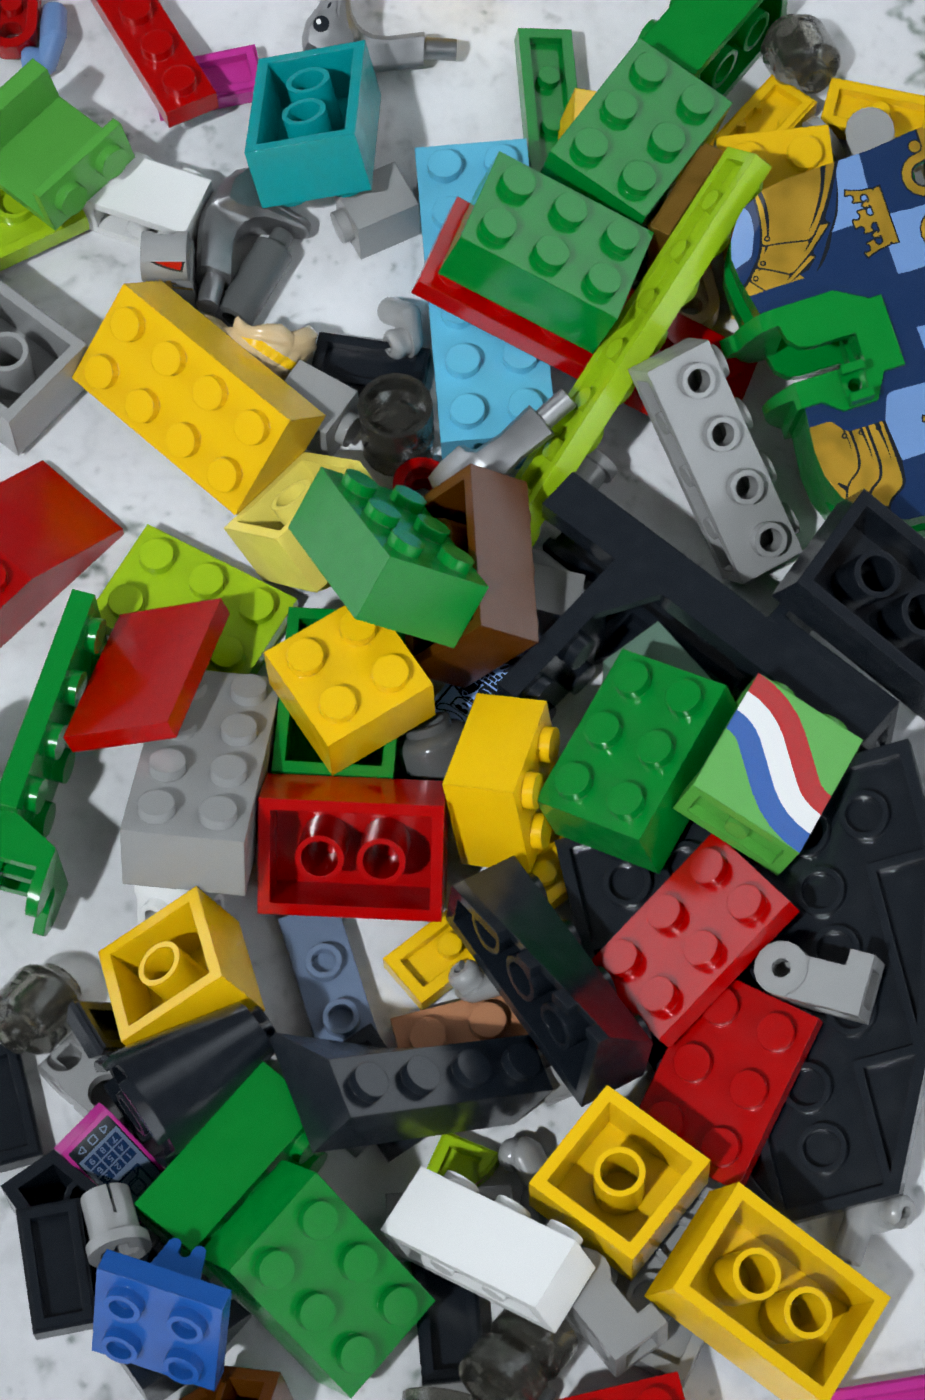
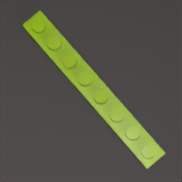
M731 147L726 148L626 303L618 320L607 333L568 393L577 406L551 428L555 435L529 454L514 477L526 481L528 485L532 547L538 540L540 527L545 520L542 518V503L572 472L577 471L586 455L597 448L603 438L604 427L617 407L623 404L632 394L635 385L628 369L645 361L660 350L666 341L668 328L678 312L696 295L699 288V280L713 258L722 253L727 247L731 238V230L735 226L743 208L762 191L763 181L772 166L757 154Z

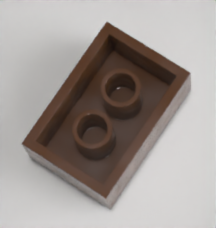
M471 463L423 495V497L427 501L425 508L433 518L441 521L449 528V538L453 543L474 559L473 568L489 588L455 648L405 634L406 647L428 678L466 688L539 643V621L534 582L535 566L532 554L531 513L529 510L527 482Z

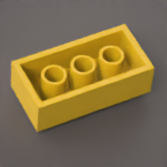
M163 281L124 283L72 376L74 381L234 515H238L305 452L326 416Z

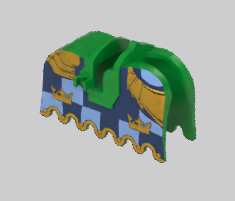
M921 127L868 151L784 179L763 189L743 208L736 221L723 264V288L730 311L739 329L733 335L719 341L725 359L736 357L740 362L746 363L766 360L773 374L784 380L801 379L839 367L837 370L793 383L775 394L762 406L765 421L771 426L781 429L784 439L792 438L802 483L810 502L824 520H826L837 503L865 489L916 532L925 537V185L915 181L913 172L915 168L925 163V129Z

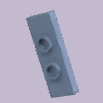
M299 915L279 918V928L313 1037L343 1042L370 1023L377 1031L342 918Z

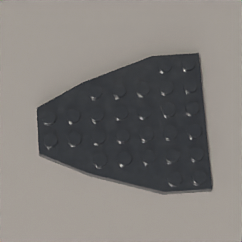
M908 738L855 753L802 850L778 876L733 848L800 911L770 943L789 941L799 946L811 957L846 965L850 949L874 954L885 964L869 1025L794 1006L823 1021V1024L745 1187L795 1225L845 1212L858 1206L883 1202L902 1196L904 1192L925 1090V792L912 744ZM689 820L660 874L567 838L554 840L575 928L580 936L582 948L591 960L711 834L709 831ZM755 958L736 980L772 996L756 980L754 974ZM650 1031L653 1045L648 1061L656 1073L668 1047Z

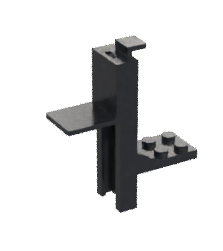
M572 472L542 503V518L562 532L555 540L549 537L542 544L543 551L569 571L586 575L583 586L585 591L539 639V643L532 646L497 683V695L547 701L552 721L557 711L555 706L569 692L576 695L588 684L595 672L594 665L603 663L604 660L659 621L713 681L727 685L735 702L755 676L760 673L769 680L778 681L788 686L797 698L822 714L834 716L844 723L848 731L863 740L856 753L891 743L899 701L812 637L809 633L813 629L781 603L768 617L575 472Z

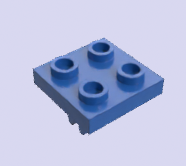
M172 1238L151 1263L106 1249L96 1272L92 1351L104 1354L118 1363L134 1364L167 1375L170 1379L180 1384H193L215 1391L224 1372L232 1290L201 1280L206 1249L202 1246H196L190 1256L182 1257L180 1256V1239Z

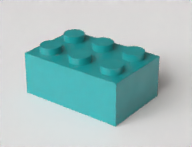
M366 40L258 59L244 153L262 208L280 205L293 207L309 200L333 196L345 198L354 196L362 191L372 190L381 92Z

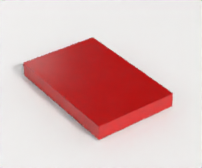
M221 598L119 615L63 736L72 752L177 737L230 615Z

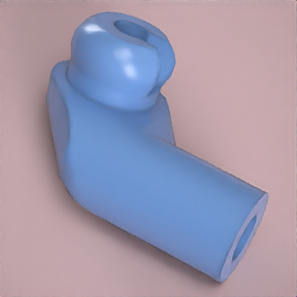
M48 2L41 8L39 47L26 46L22 49V67L33 58L47 68L50 75L56 71L67 38V10L63 4Z

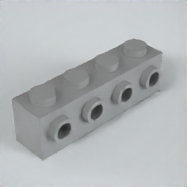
M686 338L629 368L628 372L722 578L745 584L802 553V547L796 534L800 533L797 517L787 503H781L773 485V482L777 480L775 468L766 453L758 450L749 431L753 428L752 417L743 401L738 397L734 398L725 378L730 374L729 366L720 349L716 345L710 344L709 340Z

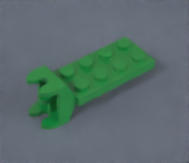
M72 589L0 781V890L27 897L25 915L35 917L32 933L44 937L48 935L56 920L69 885L57 849L46 839L55 819L56 804L52 801L59 783L66 784L75 763V752L71 751L63 736L107 643L106 620L101 618L95 595Z

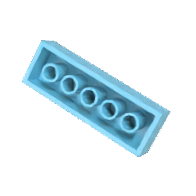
M526 138L415 148L424 263L457 196L469 203L471 202L478 185L499 151L529 166ZM428 302L441 457L443 460L459 445L464 444L471 449L479 448L500 434L529 405L536 411L553 396L549 364ZM525 457L514 469H520L525 460L527 459V457Z

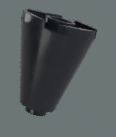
M236 1002L107 1053L94 1062L96 1072L110 1071L113 1078L103 1084L107 1094L142 1145L151 1138H154L158 1146L163 1149L153 1158L160 1165L167 1168L262 1061L267 1063L275 1054L269 1038L277 1032L259 1006L255 1005L248 1010L241 1002Z

